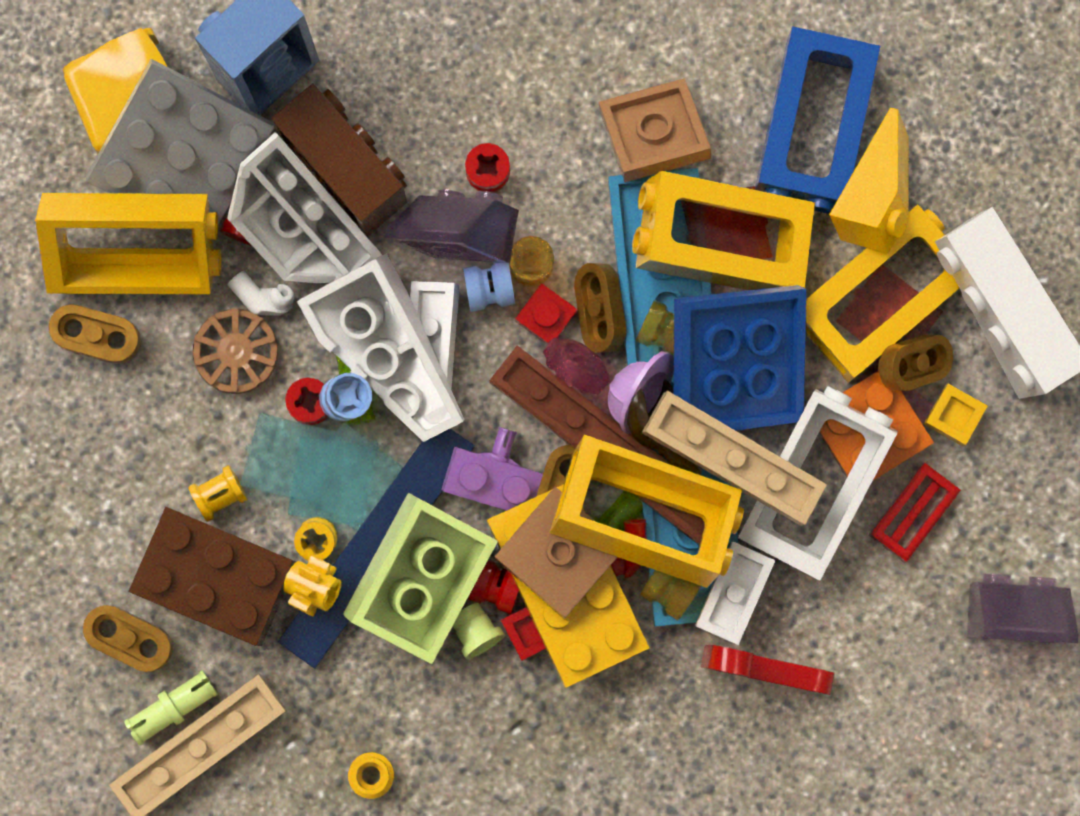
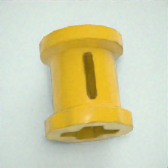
M230 465L223 467V473L199 486L195 483L188 486L193 500L207 522L214 519V513L237 501L240 503L248 501L245 491ZM227 489L224 492L214 496L213 498H209L210 496L220 492L221 490Z

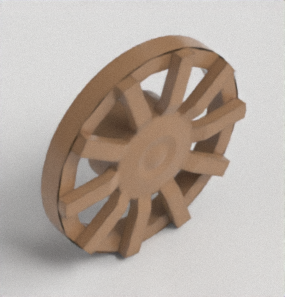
M232 308L212 315L202 324L194 337L193 359L197 371L209 385L225 393L241 394L260 387L272 375L278 360V343L272 328L263 318L244 309ZM232 317V333L227 334L219 321ZM239 317L252 320L243 334L239 333ZM260 325L267 334V337L251 342L249 340L250 336ZM212 326L222 339L220 341L204 337ZM205 344L217 348V353L201 357V345ZM270 344V358L255 354L254 348ZM220 360L221 364L210 376L203 364ZM253 360L267 365L259 377L250 366ZM226 368L231 369V385H225L217 381ZM244 369L252 382L238 386V370Z

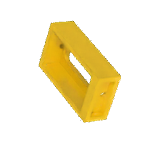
M660 171L649 178L647 182H644L639 192L638 208L643 210L641 227L636 229L632 242V251L634 254H637L635 268L744 290L793 285L805 288L815 202ZM684 200L780 220L775 262L674 241L671 236L676 201Z
M42 193L35 222L47 294H211L213 276H221V250L213 249L212 240H217L218 215L217 212L209 211L208 194ZM66 228L192 229L193 246L188 249L75 248L68 243Z
M918 204L908 212L906 230L900 238L896 239L889 253L870 248L864 249L806 299V335L848 383L880 357L888 346L900 340L959 289L953 275H950L944 269L941 275L858 345L849 344L827 318L829 309L914 238L922 239L937 256L939 249L935 241L944 236L942 231L945 230V227L935 213L929 209L923 211Z
M584 435L574 450L549 533L708 588L719 575L725 576L730 566L733 550L727 548L730 534L737 533L744 515V508L738 506L742 490ZM590 480L613 486L702 518L705 528L698 553L690 555L581 517L580 513Z

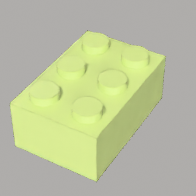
M408 493L343 615L351 623L433 664L498 541Z

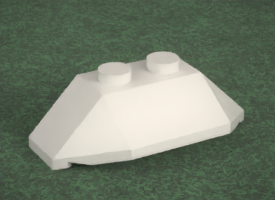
M276 132L240 163L227 219L284 281L331 283L382 256L380 251Z

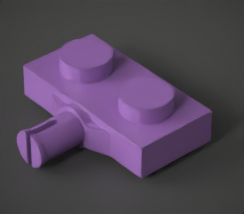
M498 427L499 430L491 453H475L454 447L441 490L507 511L536 497L543 474L521 467L509 458L517 432Z

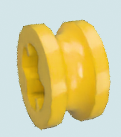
M309 518L302 523L295 533V549L305 560L309 561L310 556L324 560L329 557L337 544V530L325 518ZM309 529H314L317 535H326L327 539L322 544L324 549L318 550L315 544L307 545L305 539L310 535Z

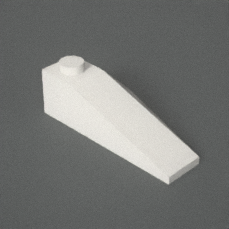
M387 253L297 301L318 341L329 352L337 355L351 369V373L362 376L369 383L370 388L384 401V405L423 442L465 420L409 294Z

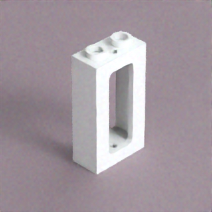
M827 386L824 393L817 389L814 390L780 455L781 458L801 468L824 422L829 419H834L860 432L865 437V444L814 542L811 545L804 546L776 532L773 528V520L777 512L759 501L756 502L738 537L819 581L825 573L898 432L890 427L893 422L892 418L871 407H868L864 414L848 406L852 398L830 386Z

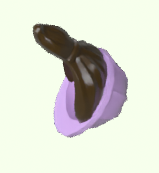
M661 351L648 362L631 363L623 368L610 383L608 393L610 413L620 423L622 431L626 434H632L635 440L643 446L659 451V454L662 457L664 456L670 465L701 475V467L642 433L663 393L669 391L674 394V389L671 386L674 374L673 355L669 352Z

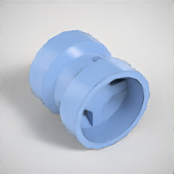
M508 260L495 262L491 268L480 269L478 266L463 268L470 312L482 311L487 305L498 304L501 307L515 305ZM488 280L493 281L494 292L490 293Z
M343 373L328 380L323 385L319 394L320 406L329 418L336 421H349L363 415L369 409L372 401V390L369 383L362 376L355 373Z

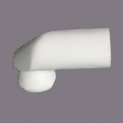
M245 271L238 273L227 284L248 310L255 315L280 316L287 313L293 306L294 292L285 284H278L277 288H259Z

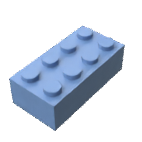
M234 0L235 2L223 13L216 11L209 15L198 28L200 34L195 37L218 83L239 105L258 115L266 111L320 61L305 16L291 0Z

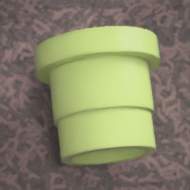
M474 603L462 609L453 625L456 635L464 646L461 652L466 659H472L481 655L505 637L501 627L493 625L479 603Z

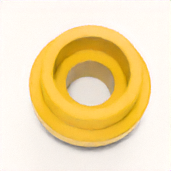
M375 752L364 753L358 756L350 765L348 781L352 790L357 795L367 799L379 798L391 788L394 781V769L391 762L382 754ZM373 766L379 770L380 779L377 783L369 784L364 780L363 771L365 768Z

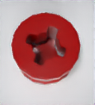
M484 143L472 148L465 161L466 177L471 187L484 194L496 193L504 188L510 176V162L508 155L501 147L491 143Z
M310 377L301 378L292 383L287 390L285 397L286 408L290 415L301 424L308 426L319 425L328 418L320 406L318 395L324 384L318 379Z

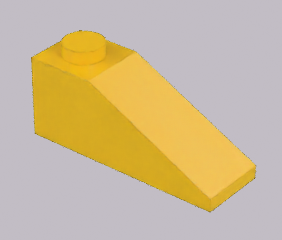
M894 108L889 109L829 214L841 241L884 253H889L896 239L904 234L908 223L909 136L899 110Z

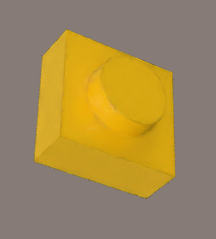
M948 383L944 386L924 425L957 444L965 446L988 406Z

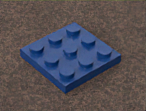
M799 285L675 298L674 395L735 431L798 422L804 411L807 289Z

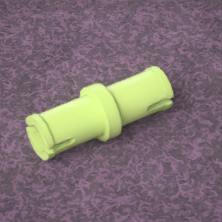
M203 670L170 693L164 690L157 695L159 700L124 721L128 730L132 731L131 735L139 746L172 723L179 725L184 722V715L218 695Z

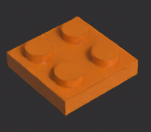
M879 370L842 392L852 398L848 406L864 414L868 407H871L892 418L893 422L890 427L898 431L873 481L934 443L902 391L887 388L881 381ZM829 419L824 422L819 434L845 476L848 477L865 444V437L860 432L834 419Z

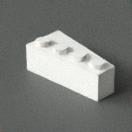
M993 207L977 214L935 241L939 249L937 256L941 265L950 275H953L962 292L965 303L973 312L1019 399L1047 394L1080 372V345Z

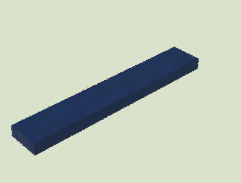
M451 428L420 443L332 565L337 568L333 577L341 580V589L333 606L328 611L317 608L313 617L299 611L278 640L279 644L314 669L317 668L350 622L343 613L407 494L410 493L433 506L443 492L441 488L454 447L472 452L475 445Z

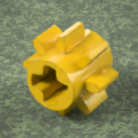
M310 556L308 564L301 561L294 563L287 573L283 586L284 592L292 595L288 605L312 617L315 615L317 608L328 611L335 603L341 589V580L333 577L337 568L315 556Z

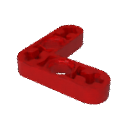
M705 645L700 666L705 669L831 695L835 675L834 672L756 656L754 653L717 645Z

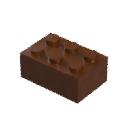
M312 83L271 118L272 123L280 138L368 237L407 204L404 191L407 185L403 180L405 176L389 157H386L383 161L377 157L376 154L378 152L373 146L375 144L374 140L359 123H356L353 127L347 122L349 119L343 112L346 109L329 89L321 93Z
M165 506L128 592L254 646H262L285 594L283 590L285 578L296 561Z

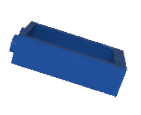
M792 26L787 37L754 190L815 202V212L830 214L854 172L880 45ZM808 60L852 69L830 173L824 178L790 171L786 165Z

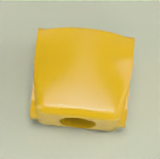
M139 28L113 39L92 53L71 61L63 68L66 85L97 154L101 150L150 59L167 67L156 47L159 42L152 28Z

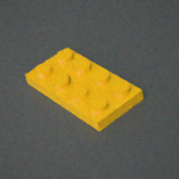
M564 484L556 488L562 492ZM552 490L487 519L486 522L494 539L498 541L499 549L506 544ZM611 565L565 619L511 573L564 688L572 686L649 649V645Z

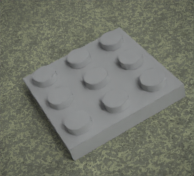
M150 59L86 175V182L108 193L208 194L209 211L217 212L219 224L231 203L240 163L267 140L274 126L271 121ZM182 229L192 234V229Z

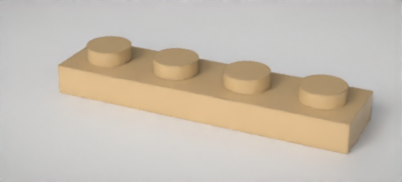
M669 391L663 393L642 431L644 435L731 486L741 489L743 493L800 526L806 525L827 485Z
M258 674L109 784V786L130 816H146L287 710L262 675Z

